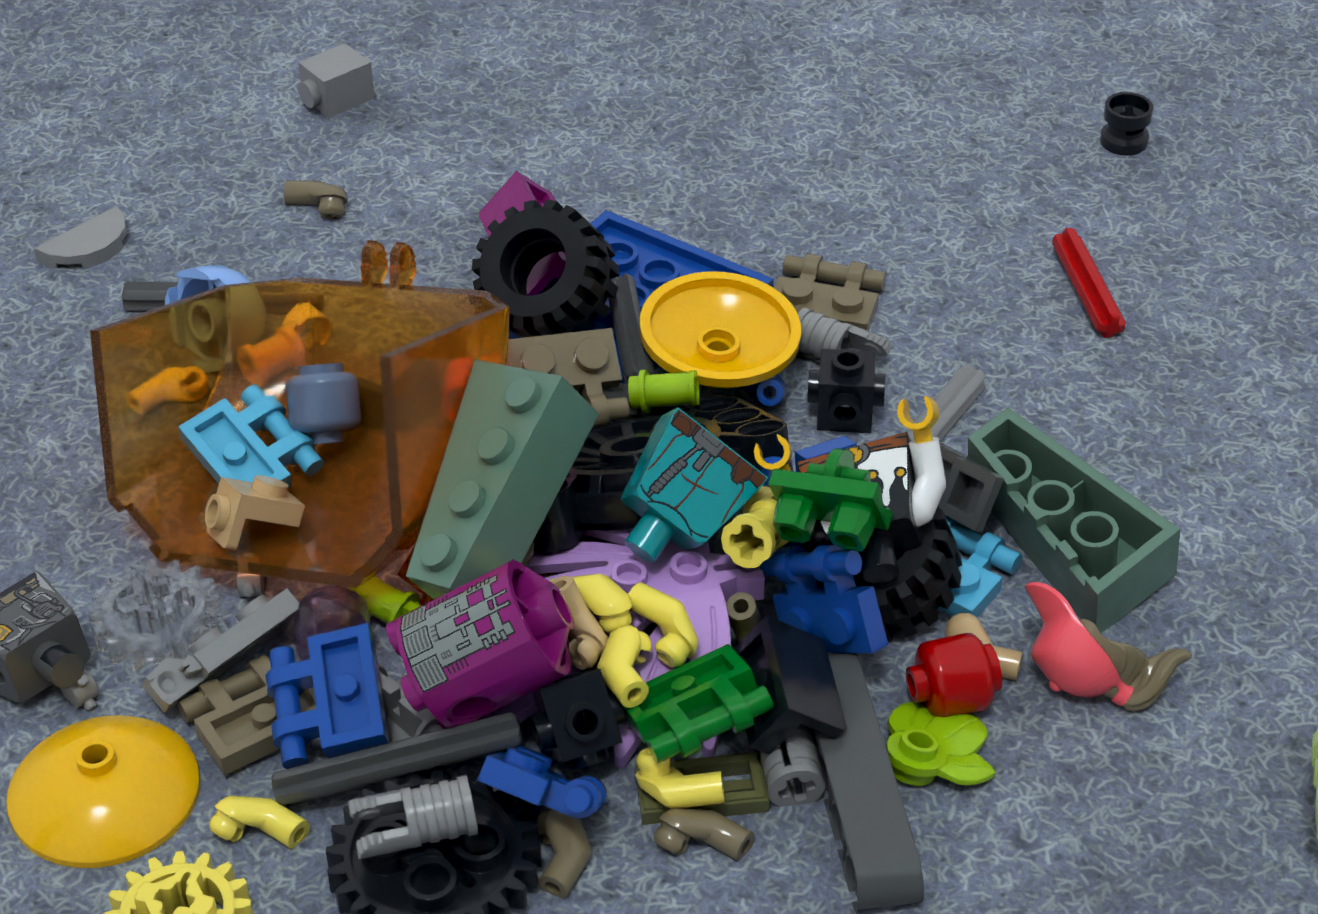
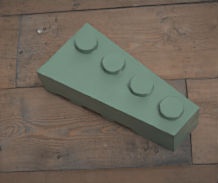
M475 359L406 573V577L433 600L513 559L522 563L599 416V413L563 376Z
M1009 407L968 436V457L983 464L1004 478L991 510L1049 583L1065 597L1080 619L1090 620L1096 624L1101 633L1117 623L1177 574L1180 528Z

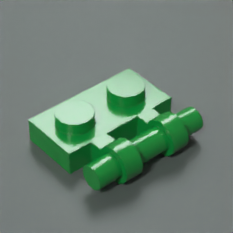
M729 644L646 682L649 687V693L643 703L633 708L623 706L626 721L643 743L647 742L648 748L657 764L677 754H680L684 759L702 750V742L730 729L735 734L754 725L753 718L774 709L773 701L765 686L757 687L751 668Z

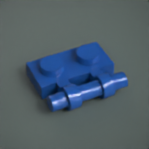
M821 545L811 552H807L800 546H784L777 549L769 559L760 565V570L763 571L764 576L776 577L786 585V589L772 595L778 620L820 637L825 642L827 653H874L889 645L874 586L855 585L853 575H857L862 568V558L857 551L844 550L836 545ZM815 578L823 582L824 587H817Z
M368 623L307 637L310 659L295 662L294 649L288 646L276 647L269 652L271 670L265 675L268 695L275 699L277 720L271 725L273 744L281 749L282 766L285 769L308 763L306 745L309 744L311 739L320 738L321 749L327 759L389 743L374 634ZM314 687L316 709L301 712L299 695L305 689Z
M520 745L516 749L509 747L507 752L487 755L477 781L537 806L544 805L579 819L589 817L602 809L607 799L606 787L598 778L589 775L572 781L563 778L564 775L550 770L553 762L552 758Z

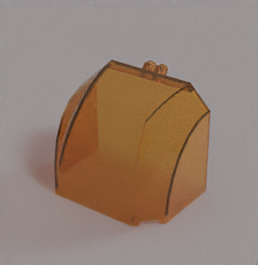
M368 240L361 253V282L299 277L223 285L90 330L107 500L118 513L124 510L128 511L153 541L149 550L161 562L357 588L409 551L417 542L475 359L507 365L509 306L489 291L412 285L417 272L414 260L416 256L412 247L405 242H396L390 252V284H386L384 280L388 273V260L386 259L387 253L385 248L378 241ZM343 363L344 372L354 374L359 381L361 423L355 429L343 431L344 442L315 445L314 450L324 460L322 469L316 474L307 476L297 464L285 466L290 472L292 486L287 491L305 505L299 527L246 518L237 549L223 548L207 533L205 523V510L208 500L213 494H216L219 484L180 439L178 426L224 398L239 413L247 408L240 398L242 392L254 384L258 385L267 396L273 395L286 409L285 417L288 419L286 383L293 376L299 375L298 367ZM258 430L255 432L267 447L276 442V439L268 430Z

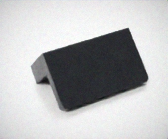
M766 615L734 648L735 652L751 668L757 687L765 686L774 704V709L753 718L754 725L746 729L749 747L770 755L800 724L839 738L847 730V725L825 642L820 637Z

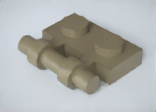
M807 253L805 258L786 255L783 263V275L799 278L779 276L774 289L790 301L797 314L802 308L806 307L814 310L815 313H821L828 318L837 319L841 323H849L869 331L878 308L879 293L863 291V289L883 292L886 272L868 269L867 263L851 261L850 265L823 261V256ZM818 281L844 285V287L818 283Z
M612 328L504 340L501 346L504 365L563 376L577 392L581 391V396L599 413L592 428L608 425L611 420L629 418L627 398L607 399L602 390L603 388L618 387L622 381Z
M265 655L247 662L246 670L219 682L216 678H212L198 685L196 693L177 702L183 720L187 724L194 721L198 739L224 776L279 750L273 744L271 725L277 720L275 699L271 698L267 693L265 675L271 670L270 659ZM314 687L305 689L299 695L301 712L316 709Z

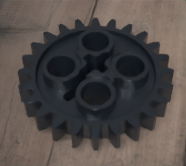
M441 765L434 767L429 779H421L417 771L408 773V783L399 785L393 778L383 779L385 792L410 787V789L419 788L420 785L438 784L439 781L457 780V777L466 775L468 779V768L462 766L453 779L444 777ZM468 779L478 828L477 835H460L459 838L441 839L440 842L436 843L427 842L421 844V847L363 859L358 858L357 840L371 833L407 826L405 812L368 820H357L350 816L349 806L346 805L343 808L345 825L332 826L333 845L326 847L329 886L331 893L336 895L338 911L340 914L348 912L351 914H510L509 907L525 910L528 906L527 890L537 889V868L542 866L537 821H529L527 802L514 804L513 795L501 790L493 792L492 786L480 781L471 783ZM365 788L361 791V797L377 794Z

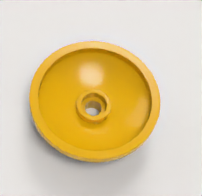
M699 272L670 280L653 291L641 310L639 334L648 355L669 373L696 370L699 386L729 389L754 385L772 378L783 371L793 361L798 352L801 338V322L797 311L790 301L779 291L762 281L736 273Z
M100 716L79 721L58 730L36 745L25 756L15 770L8 787L7 812L13 831L20 842L37 856L55 864L68 867H108L134 860L155 850L169 840L184 825L198 799L200 774L198 763L191 747L178 733L169 727L150 719L135 716Z

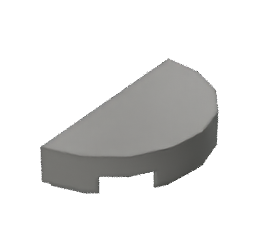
M115 206L35 247L34 251L37 262L55 269L59 267L58 264H82L83 269L108 261L123 248L122 241L127 235L125 215L118 206Z

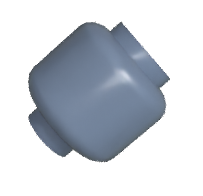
M343 363L299 366V375L293 376L286 383L290 427L294 431L308 433L314 440L313 444L344 442L343 431L355 429L359 426L362 419L358 378L350 372H344Z

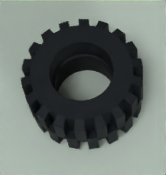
M547 199L543 207L536 200L524 202L523 211L519 212L514 206L504 211L506 219L500 224L494 219L487 227L492 232L487 240L480 238L476 249L482 253L481 258L473 259L472 271L479 276L478 279L472 282L475 292L482 297L480 303L484 309L521 338L578 332L580 330L588 331L597 328L592 321L598 315L605 319L611 310L605 304L607 298H616L618 287L611 279L619 277V267L611 259L615 256L611 245L604 239L605 237L572 207L566 205L563 208L557 201ZM565 252V268L557 283L544 293L527 296V280L535 264L549 254Z
M939 506L932 520L923 525L922 544L918 548L905 551L900 559L897 560L899 567L897 577L885 583L875 584L866 582L863 579L862 572L853 575L856 586H874L887 641H893V633L899 631L903 632L905 638L917 634L914 626L923 621L928 626L932 625L939 619L936 610L939 607L948 609L954 601L950 589L960 587L962 575L958 567L962 566L961 554L945 515ZM807 541L801 543V547L807 552L815 549ZM815 578L817 587H824L823 582Z

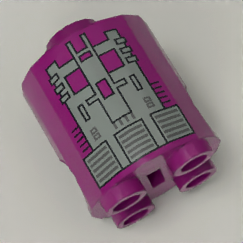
M514 559L386 624L388 639L396 653L402 657L407 671V675L401 677V687L407 701L417 712L428 708L442 729L472 722L566 676L571 671V657L567 645V637L569 631L574 628V619L567 601L557 586Z

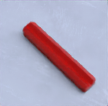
M1065 228L1063 233L1055 234L1052 245L1095 329L1100 331L1104 338H1111L1115 333L1123 332L1126 321L1082 238L1073 228Z

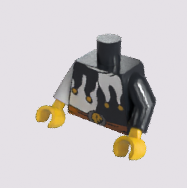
M929 396L924 397L927 416L920 423H915L911 419L910 406L907 399H902L898 405L897 415L899 421L903 426L913 430V441H911L907 432L846 448L853 455L854 468L869 470L871 474L870 482L879 483L883 506L890 508L893 513L888 530L874 528L865 549L862 552L857 551L862 558L861 571L863 579L869 583H885L897 577L899 567L896 554L918 548L922 544L923 525L932 520L946 488L939 438L932 437L931 427L936 424L939 418V407ZM776 434L784 448V455L779 462L773 464L767 463L764 460L763 452L759 444L756 443L754 456L760 466L772 472L773 469L791 471L789 463L792 460L793 452L791 445L785 438ZM829 453L797 462L798 471L807 473L810 463L825 464ZM816 520L810 540L807 542L814 548L821 545H834L827 534L831 522Z

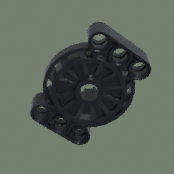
M716 396L700 400L699 405L692 406L687 413L759 471H761V466L754 456L756 443L759 444L763 452V458L771 456L783 457L784 448L776 434L785 438L789 443L787 424L783 420L735 396ZM662 415L626 419L591 429L533 540L534 552L550 553L573 547L579 543L587 529L622 530L633 529L642 517L622 502L621 497ZM791 460V462L789 463V466H790V468H791V471H794V470H793L792 460Z

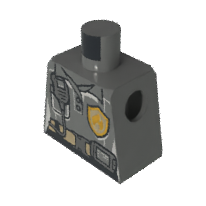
M36 570L0 592V695L15 702H23L52 684L59 688H69L76 684L83 674L84 664L89 660L90 650L73 608L47 579Z

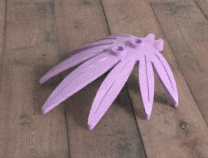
M587 529L584 535L617 544L579 542L573 547L557 552H534L531 561L526 565L527 568L537 574L566 572L546 577L545 579L548 581L561 576L602 574L611 578L626 593H629L635 584L642 582L680 600L699 639L696 654L693 658H690V661L726 644L731 646L726 602L732 595L738 592H745L754 597L755 600L764 599L765 577L762 570L738 566L728 554L710 553L707 541L700 547L685 550L670 540L654 563H650L632 552L624 543L633 529ZM629 610L632 615L631 626L637 628L638 631H643L653 623ZM597 615L595 619L599 622V616ZM658 625L649 636L652 645L651 652L640 651V655H643L646 661L640 665H633V668L645 682L675 669L660 661L658 652L655 651V644L660 638L664 637ZM571 664V671L566 676L583 670ZM532 692L484 715L482 719L510 712L514 713L519 723H521L538 711ZM627 721L625 726L619 727L623 743L614 745V764L618 768H623L627 765L642 742ZM720 734L701 743L704 757H713L715 755Z

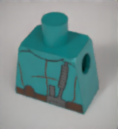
M677 407L662 415L657 422L622 494V502L642 517L624 543L632 552L650 563H654L670 540L685 550L700 547L764 485L768 477Z

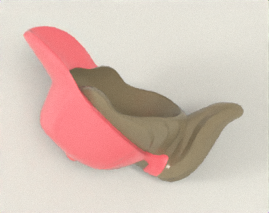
M1030 582L1024 586L1043 621L1042 628L1032 646L1031 657L1049 680L1051 690L1055 692L1062 690L1073 696L1083 698L1104 695L1111 699V702L1122 706L1125 710L1130 712L1140 711L1147 708L1160 696L1178 666L1192 658L1190 651L1180 648L1169 649L1147 657L1146 654L1132 645L1116 642L1104 637L1096 624L1090 620L1078 619L1068 601L1055 588L1041 582Z

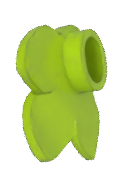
M914 702L901 704L892 711L887 722L891 735L888 737L885 746L895 778L909 785L924 786L932 783L935 777L939 776L958 785H977L995 777L996 772L984 758L976 754L982 748L988 736V729L979 718L971 714L935 717L922 703Z

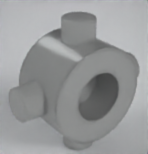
M247 555L243 557V562H239L237 566L239 597H258L264 594L263 561L255 562L253 555Z
M85 667L81 678L76 684L69 688H60L63 696L76 709L84 706L86 711H90L98 705L94 700L99 696L97 684Z

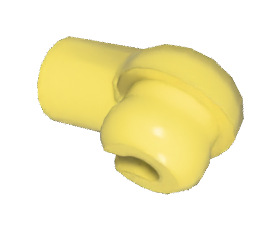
M602 574L572 576L588 608L595 615L599 616L598 623L604 632L610 634L621 626H631L632 615L629 612L633 607L631 598L611 578Z
M621 626L610 633L597 665V669L601 670L605 684L620 703L627 708H633L643 703L649 693L648 685L633 668V665H640L646 661L645 657L640 655V651L651 652V640L645 632L638 631L634 626Z

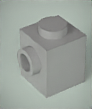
M346 43L298 62L301 82L298 84V91L303 103L308 108H316L328 119L375 99L371 62Z

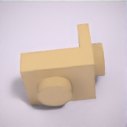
M262 475L254 476L253 482L221 477L216 494L209 498L206 506V531L223 548L236 550L246 518L299 527L305 505L287 491L288 484L281 480Z

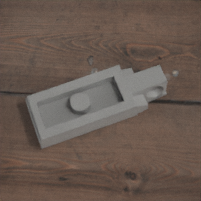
M287 588L271 600H268L264 594L258 596L238 612L236 618L239 622L224 633L218 627L205 633L189 648L192 655H187L184 660L166 657L146 676L142 687L160 709L166 713L177 705L179 700L197 691L198 685L212 678H218L285 630L300 609V603Z

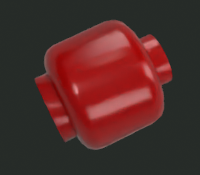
M962 633L921 643L915 654L914 666L906 668V682L914 703L923 702L928 711L935 717H947L974 713L989 708L994 699V692L1000 691L1002 688V671L997 653L990 643L983 644L972 633Z

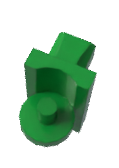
M833 449L829 453L825 464L810 463L807 473L773 469L768 484L777 500L773 525L780 538L785 541L798 543L809 541L816 520L831 522L827 534L832 544L841 549L862 552L874 528L888 530L893 513L890 508L883 506L879 483L870 482L871 474L869 470L854 468L853 455L847 449Z

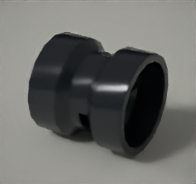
M1120 92L1109 96L1104 107V119L1107 124L1101 130V145L1109 152L1118 155L1131 156L1143 152L1148 145L1149 133L1145 127L1152 120L1153 103L1147 97L1133 92Z

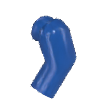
M779 374L757 384L741 387L746 392L756 390L758 400L766 406L778 404L787 394V385Z

